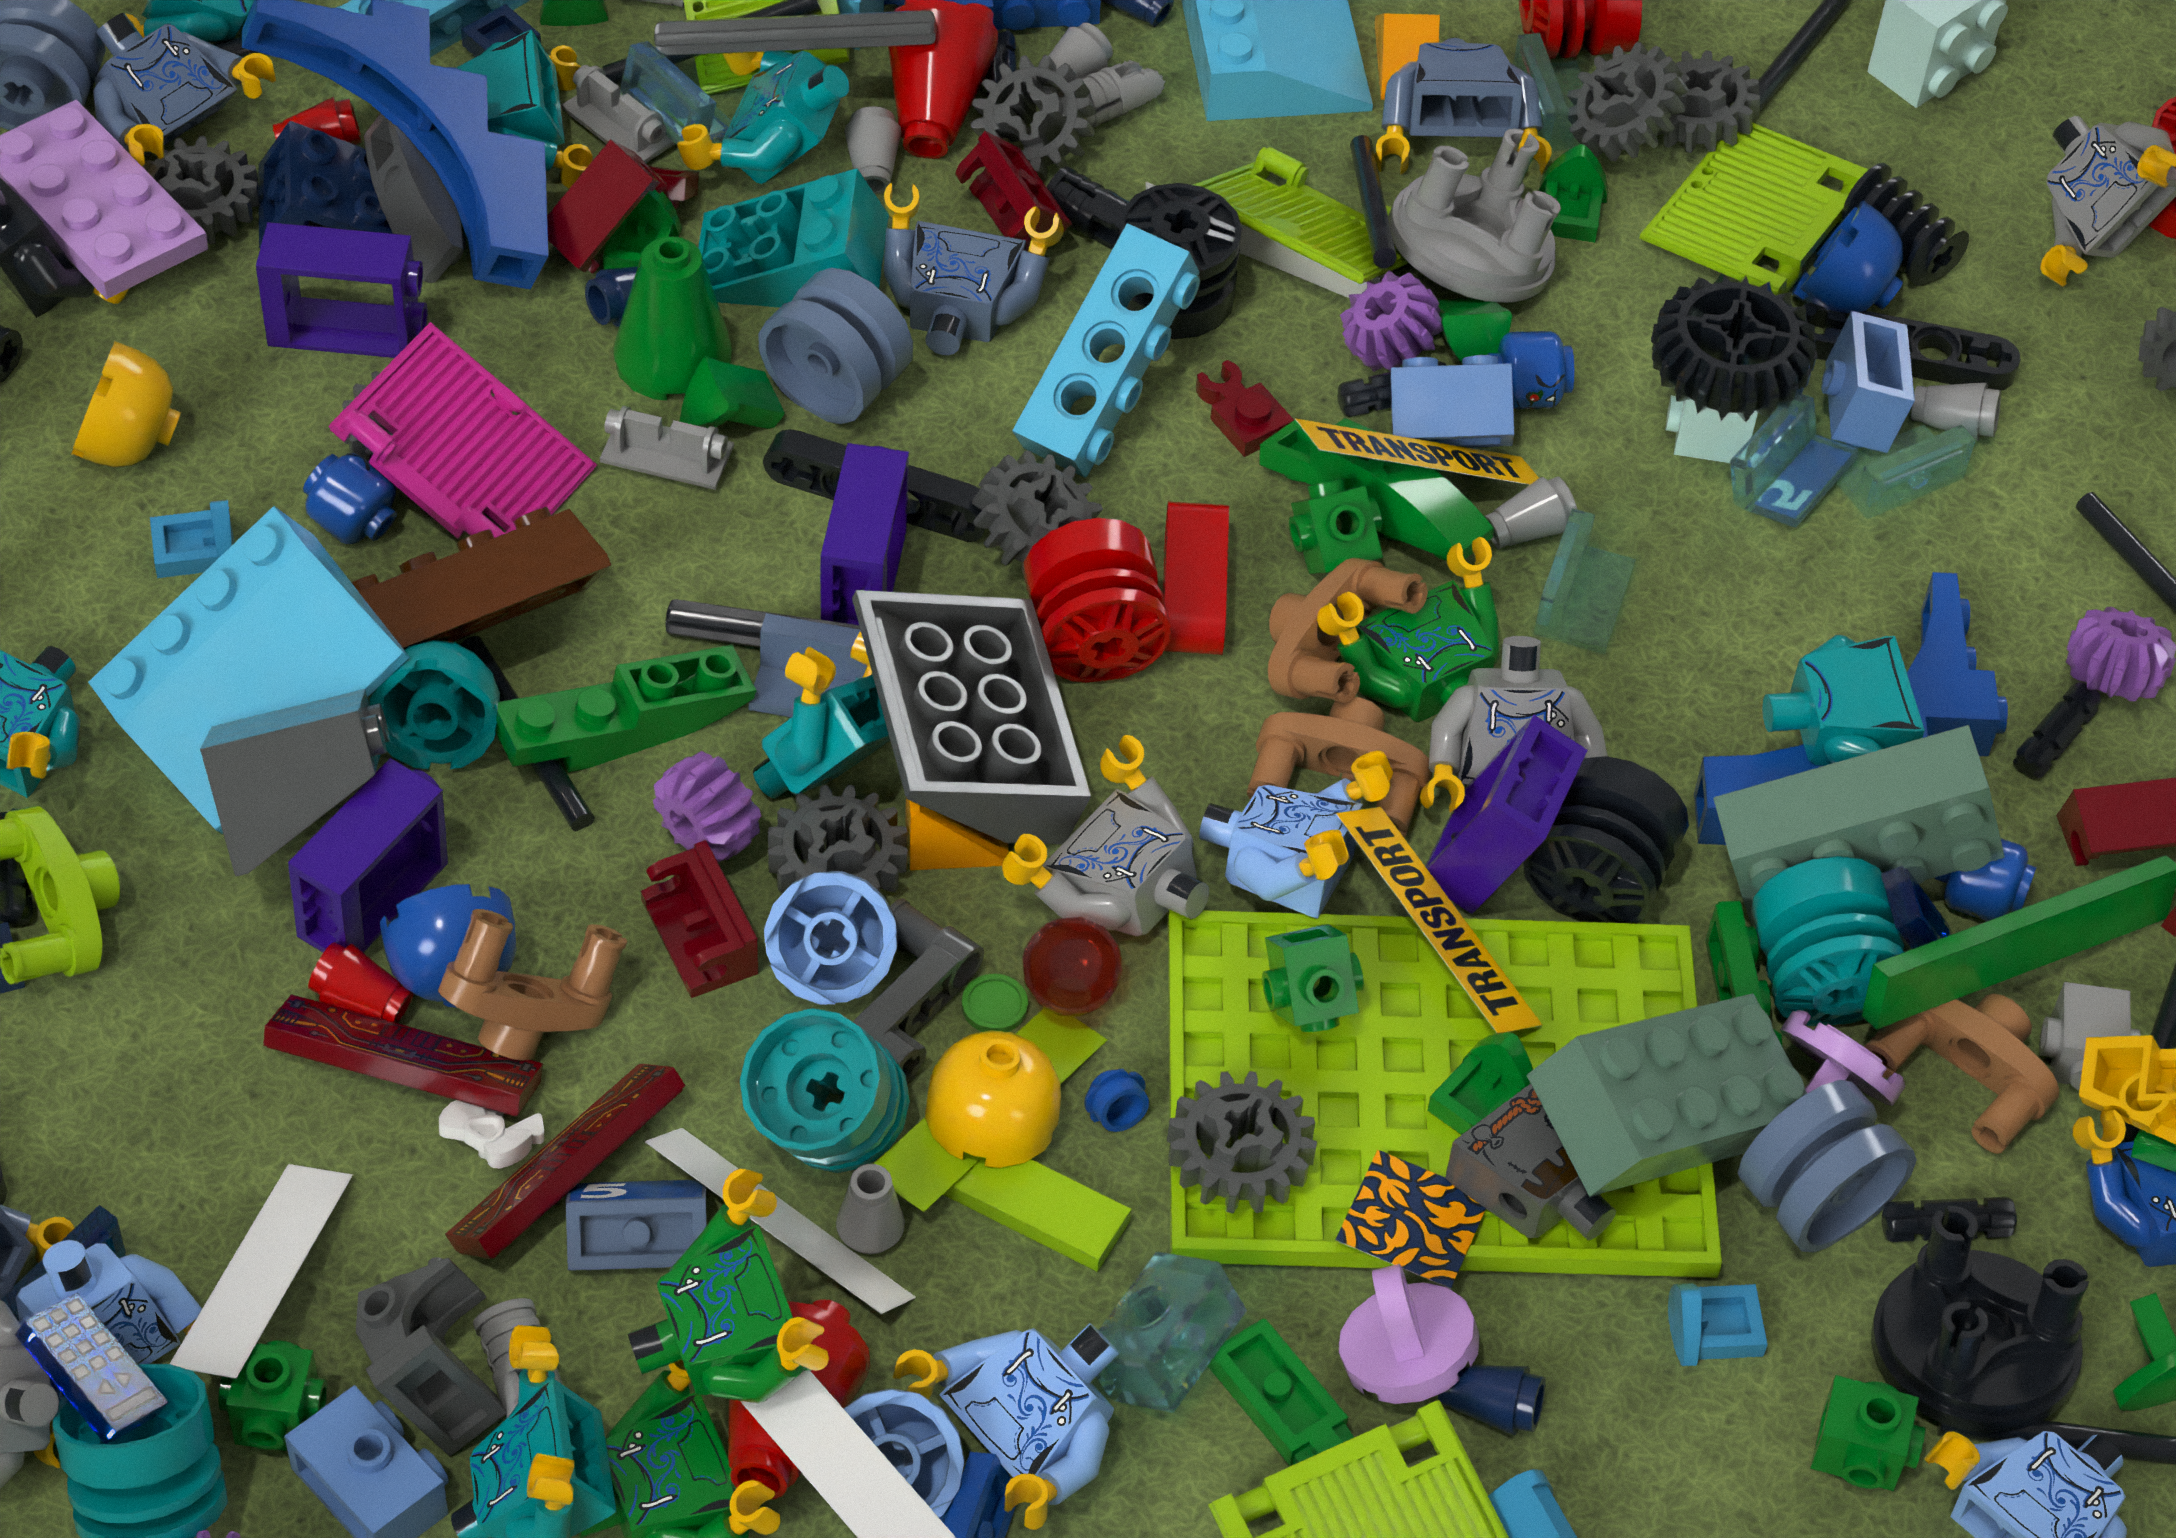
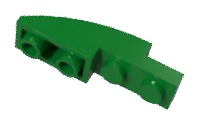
M1347 418L1335 424L1337 426L1376 432ZM1296 420L1260 444L1259 465L1284 474L1290 480L1315 485L1343 478L1345 489L1366 486L1368 496L1374 497L1380 509L1382 529L1379 533H1382L1383 536L1390 540L1405 542L1433 553L1435 557L1447 561L1448 552L1455 544H1461L1463 557L1466 559L1474 553L1472 551L1473 540L1482 537L1489 541L1493 538L1494 527L1468 498L1435 469L1319 450Z
M733 645L616 665L613 681L609 683L498 702L496 734L512 767L561 758L567 772L570 773L588 769L696 732L753 700L756 688Z

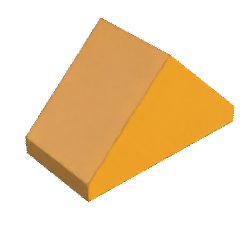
M1383 13L1375 17L1381 100H1385L1386 86L1390 77L1406 63L1418 60L1421 44L1439 43L1440 15Z
M906 799L905 821L910 870L1002 866L1003 860L1009 852L1008 843Z

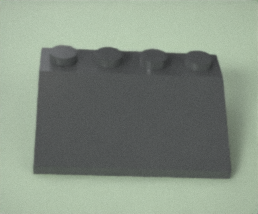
M856 590L852 600L906 799L1005 843H1016L1022 834H1032L1038 837L1044 844H1063L1073 831L1091 798V794L1032 599Z

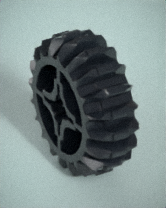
M1721 273L1714 284L1698 277L1691 288L1679 286L1676 294L1671 300H1665L1664 306L1659 311L1658 320L1654 324L1651 342L1653 343L1651 355L1653 368L1660 371L1661 386L1675 388L1676 402L1690 399L1695 401L1697 414L1706 408L1718 411L1721 421L1728 413H1738L1747 422L1754 411L1770 418L1773 411L1777 409V406L1789 408L1796 395H1802L1804 388L1809 383L1811 371L1814 369L1817 352H1815L1817 345L1815 344V326L1807 323L1806 308L1792 307L1790 293L1773 294L1770 281L1758 287L1749 284L1746 275L1740 282H1730Z

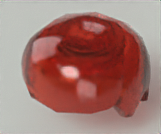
M1081 916L1055 919L1046 923L1031 937L1024 948L1022 956L1024 985L1039 1006L1058 1016L1081 1017L1095 1012L1111 998L1120 984L1123 973L1119 945L1104 926Z

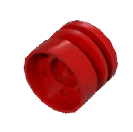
M1519 0L1522 29L1530 53L1535 61L1555 59L1558 53L1562 58L1577 57L1582 47V42H1584L1591 55L1612 54L1614 47L1619 45L1625 52H1631L1633 46L1639 40L1642 22V0Z
M1107 518L1073 521L1050 531L1032 546L1024 561V579L1029 599H1032L1054 674L1073 682L1083 683L1123 679L1144 670L1162 655L1171 640L1170 620L1168 612L1164 608L1163 593L1158 587V573L1150 542L1139 528L1123 520Z

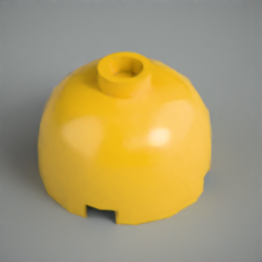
M115 341L103 368V375H101L71 454L96 464L109 467L132 466L146 459L155 447L156 442L168 446L181 412L170 408L173 386L168 373L161 365L141 351Z
M990 1030L970 1034L948 1048L935 1065L929 1079L925 1119L932 1137L949 1154L963 1160L964 1152L976 1157L986 1158L985 1166L1002 1168L1026 1163L1045 1151L1052 1141L1053 1131L1058 1125L1060 1114V1081L1048 1056L1032 1041L1015 1033Z

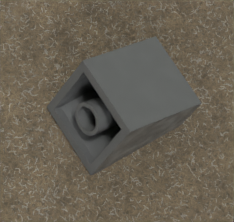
M365 689L211 727L200 751L235 877L250 873L375 775L380 756L386 753L385 742H389L390 738L381 704L370 706Z

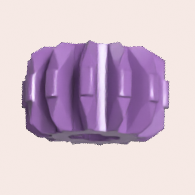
M1388 271L1379 283H1374L1371 280L1367 281V289L1362 294L1349 295L1352 308L1340 314L1343 322L1342 326L1345 329L1342 333L1345 338V344L1354 356L1357 355L1363 364L1370 367L1373 372L1383 367L1391 371L1392 367H1400L1403 360L1415 358L1421 351L1435 350L1433 336L1443 331L1441 317L1439 316L1441 312L1438 307L1439 302L1430 289H1426L1421 281L1410 272L1399 277Z
M2106 607L2104 611L2097 609L2087 610L2084 618L2078 621L2076 630L2071 632L2067 645L2069 652L2066 663L2071 667L2070 675L2078 681L2087 682V689L2090 691L2100 690L2107 693L2109 698L2114 695L2122 696L2130 702L2136 701L2138 697L2145 699L2155 698L2159 689L2164 687L2167 677L2171 676L2176 661L2174 657L2176 644L2171 640L2172 633L2165 627L2156 626L2155 620L2152 617H2140L2135 615L2133 610L2128 613L2120 612L2114 607Z
M700 751L692 757H686L665 771L663 777L654 784L656 798L653 800L654 808L663 817L662 827L668 829L674 836V844H681L686 850L694 848V844L706 840L719 863L722 860H728L733 855H737L749 846L751 840L760 833L758 820L761 817L760 809L751 800L753 791L746 788L741 782L740 773H733L729 770L725 760L719 756L712 758L711 755Z

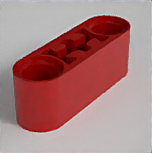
M1172 501L1167 503L1163 597L1164 608L1168 612L1170 620L1171 640L1164 650L1166 652L1223 655L1227 603L1229 505Z

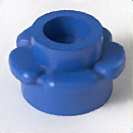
M1124 1069L1108 1070L1098 1075L1091 1083L1084 1100V1107L1090 1113L1091 1120L1093 1122L1100 1121L1105 1129L1113 1132L1124 1131L1136 1125L1144 1117L1149 1107V1098L1144 1091L1146 1088L1145 1080L1139 1073L1133 1071L1128 1074Z

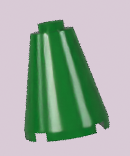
M680 237L659 238L644 248L613 347L619 377L633 391L654 400L667 401V394L686 393L691 378L703 357L716 358L718 361L730 364L732 358L731 340L702 254L694 243Z

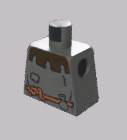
M1531 1083L1452 1143L1445 1178L1457 1189L1528 1238H1539L1564 1218L1584 1238L1592 1240L1609 1226L1616 1215V1210L1599 1194L1589 1197Z

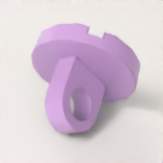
M1802 1010L1792 1011L1780 1029L1781 1033L1801 1051L1821 1064L1805 1087L1807 1093L1821 1085L1837 1080L1852 1081L1859 1090L1887 1105H1894L1906 1087L1901 1075L1894 1072L1886 1080L1882 1075L1887 1067L1882 1064L1883 1060L1829 1024L1825 1026L1819 1022L1814 1030L1808 1028L1805 1025L1811 1018L1809 1013Z
M1400 1264L1373 1270L1372 1277L1376 1294L1369 1297L1352 1311L1340 1331L1339 1355L1353 1387L1363 1394V1389L1367 1392L1376 1393L1378 1401L1391 1404L1421 1402L1447 1391L1460 1380L1458 1372L1465 1367L1468 1361L1471 1367L1478 1355L1479 1331L1466 1300L1447 1287L1424 1282L1407 1284Z

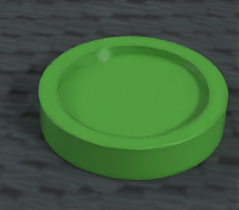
M986 974L977 977L967 985L962 995V1012L966 1021L981 1032L990 1030L1012 1031L1023 1022L1027 1014L1028 997L1025 989L1018 981L1003 974Z

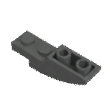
M380 113L364 134L366 158L372 183L381 209L393 234L411 235L413 259L423 263V281L435 283L449 265L453 266L460 260L464 252L466 236L461 230V219L454 201L433 166L405 133Z

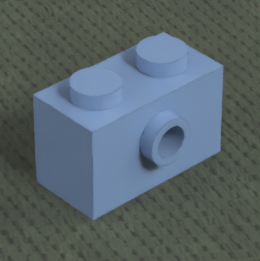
M1851 311L1825 362V371L1822 378V393L1828 395L1831 439L1844 442L1856 448L1864 447L1888 453L1915 402L1907 325Z
M1475 355L1463 358L1462 365L1438 366V359L1415 357L1403 360L1402 367L1391 368L1392 435L1467 448L1512 446L1514 438L1512 363L1498 364V357Z
M355 1385L285 1435L291 1469L353 1538H417L448 1515L444 1486L449 1483V1480L442 1465L427 1449L422 1448L416 1452L402 1437L404 1430L394 1412L381 1400L372 1404Z

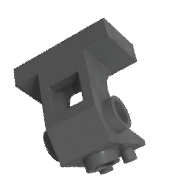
M436 1257L430 1259L425 1267L407 1274L395 1276L389 1281L358 1292L356 1334L372 1362L366 1368V1371L375 1388L450 1457L507 1413L498 1396L446 1347V1340L444 1339L448 1329L460 1317L487 1297L449 1258L442 1259Z

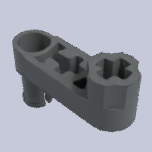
M901 898L890 906L896 919L897 944L918 959L878 996L853 1023L865 1030L874 1040L892 1053L905 1073L908 1085L915 1078L919 1068L925 1061L927 1053L926 1048L912 1037L968 984L978 971L985 952L984 948L954 927H941L911 906L910 902L906 899Z

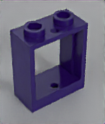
M267 222L256 262V272L268 346L395 358L427 326V303L418 302L423 284V263L413 259L411 235ZM299 276L391 284L394 305L301 297Z
M847 443L820 555L821 620L859 625L852 600L856 590L893 592L907 533L908 451L888 449L882 446Z
M1533 715L1465 788L1463 802L1451 813L1425 865L1448 898L1471 914L1546 839L1588 751L1536 715Z
M390 758L288 862L298 938L321 952H324L331 943L336 942L345 948L350 944H354L364 953L381 935L380 921L384 915L389 923L398 917L396 905L408 897L421 893L448 864L443 790L431 776L421 770L414 769L411 771Z

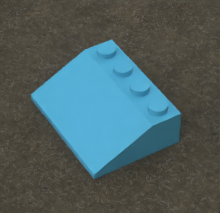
M1181 0L1206 121L1372 111V98L1348 0Z
M273 506L88 683L124 731L211 826L223 834L200 751L212 726L363 689L366 690L368 697L410 657L318 539L307 529Z

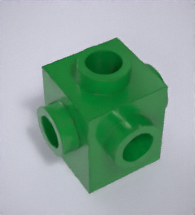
M1343 478L1308 486L1310 498L1291 503L1294 516L1289 518L1291 540L1295 549L1298 552H1303L1309 574L1333 571L1339 564L1350 558L1366 560L1383 558L1377 532L1382 529L1381 513L1374 497L1368 496L1366 486L1345 489Z
M1326 924L1265 937L1270 970L1263 971L1262 985L1270 1010H1276L1278 1016L1294 1026H1300V1030L1303 1032H1317L1335 1028L1340 1025L1339 1017L1359 1013L1356 993L1363 991V972L1357 955L1349 951L1347 934Z
M281 1340L269 1341L265 1344L257 1343L237 1378L222 1376L218 1396L219 1410L228 1412L235 1445L250 1446L264 1450L287 1451L285 1435L326 1406L328 1382L326 1379L318 1378L313 1350L302 1349L294 1343Z
M1835 1375L1822 1410L1810 1469L1843 1477L1848 1483L1856 1487L1865 1489L1879 1487L1894 1491L1903 1467L1916 1469L1922 1451L1926 1428L1914 1425L1919 1397L1899 1392L1893 1386L1883 1382L1871 1381L1865 1383Z

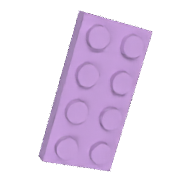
M77 99L0 135V177L40 218L66 257L106 299L208 250L206 231Z

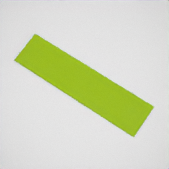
M1052 1002L1047 1004L1016 1033L1032 1041L1048 1056L1057 1073L1060 1085L1108 1041V1039ZM924 1117L874 1164L884 1167L890 1173L895 1193L922 1212H925L983 1157H976L964 1152L963 1160L949 1154L932 1137Z

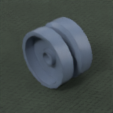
M0 0V127L12 130L76 99L85 107L106 49L104 43L96 34V31L99 29L85 11L71 1Z
M832 267L816 272L798 290L792 301L783 304L765 322L758 333L759 353L767 372L779 389L798 406L827 422L836 424L855 421L874 402L881 390L888 388L905 371L913 359V340L905 319L893 302L872 282L851 271Z
M1837 1080L1824 1084L1797 1099L1759 1133L1743 1155L1738 1169L1741 1182L1763 1207H1779L1776 1219L1780 1227L1802 1252L1814 1253L1826 1249L1862 1228L1884 1209L1886 1203L1891 1202L1910 1178L1917 1161L1914 1150L1892 1126L1884 1124L1874 1125L1877 1118L1875 1107L1852 1081Z

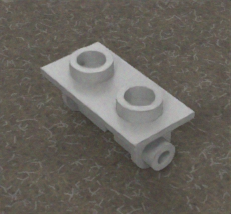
M583 65L575 72L573 82L577 85V95L563 103L561 108L604 143L607 144L612 139L634 151L645 163L676 144L666 133L667 127L663 124L662 115L655 110H648L628 93L624 95L620 91V87L608 79L605 71L599 66L590 67Z
M622 406L620 411L610 409L607 414L605 432L610 433V437L601 454L600 463L716 490L734 448V442L728 441V436L718 434L717 427L710 426L709 428H704L673 420L671 427L662 425V417L633 411L631 407Z

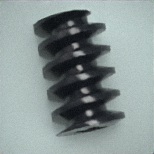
M1884 162L1876 164L1851 189L1844 203L1843 220L1854 207L1858 209L1860 203L1864 200L1879 211L1895 227L1902 241L1903 261L1898 270L1906 272L1907 279L1916 286H1924L1942 278L1960 262L1969 243V234L1963 230L1953 235L1955 222L1951 218L1944 217L1937 221L1939 217L1938 207L1933 203L1922 206L1923 195L1915 189L1906 193L1908 182L1901 176L1891 178V167Z

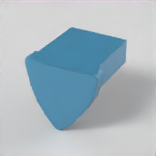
M228 500L210 502L211 510L150 517L157 578L203 573L235 543Z
M1693 1283L1672 1285L1668 1299L1669 1325L1676 1355L1682 1366H1697L1698 1360L1764 1356L1768 1344L1756 1284L1697 1287Z
M1532 1469L1520 1473L1488 1495L1509 1538H1577L1553 1497V1487L1542 1470Z

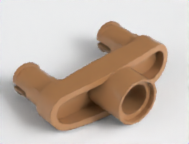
M1350 558L1331 571L1308 595L1296 593L1282 595L1272 608L1269 619L1270 634L1276 645L1268 662V678L1275 693L1301 700L1312 696L1335 700L1343 704L1350 702L1358 692L1360 678L1358 672H1353L1355 668L1352 664L1335 662L1340 656L1337 646L1341 643L1339 635H1329L1318 626L1317 615L1320 608L1331 603L1335 607L1338 616L1344 620V615L1337 605V597L1345 592H1352L1360 598L1364 606L1362 620L1366 619L1371 611L1377 607H1388L1413 614L1424 606L1427 599L1426 583L1421 582L1423 578L1417 573L1392 571L1385 568L1380 562Z
M1355 697L1345 704L1334 701L1328 716L1280 712L1266 718L1256 741V750L1259 755L1248 785L1247 795L1251 799L1257 788L1263 785L1287 788L1295 766L1339 777L1340 773H1343L1341 778L1356 781L1351 771L1353 762L1366 753L1382 751L1388 759L1393 775L1390 779L1391 785L1385 798L1377 801L1376 807H1381L1405 839L1417 801L1420 799L1422 788L1431 780L1433 772L1428 769L1429 758L1421 750L1383 732L1386 723L1385 715L1377 705L1366 699Z
M484 909L472 911L471 921L462 946L459 948L455 961L448 963L438 992L457 1008L473 1016L485 1019L478 1036V1040L484 1047L510 1059L530 1060L536 1054L543 1032L583 1030L602 1024L612 998L609 988L613 980V974L622 950L625 949L627 944L626 938L621 937L622 934L606 926L588 925L585 931L586 936L570 976H565L562 980L497 971L508 935L512 932V923H509L508 919L501 914Z
M1994 993L1986 995L1975 1008L1955 999L1882 1027L1864 1046L1883 1060L1882 1064L1887 1069L1882 1077L1889 1078L1919 1045H1926L1998 1094L1997 1098L1974 1122L1971 1131L1977 1143L1992 1153H2002L2030 1120L2040 1119L2059 1098V1087L2053 1073L2023 1043L2030 1036L2032 1030L2029 1017L2017 1003L2003 995Z

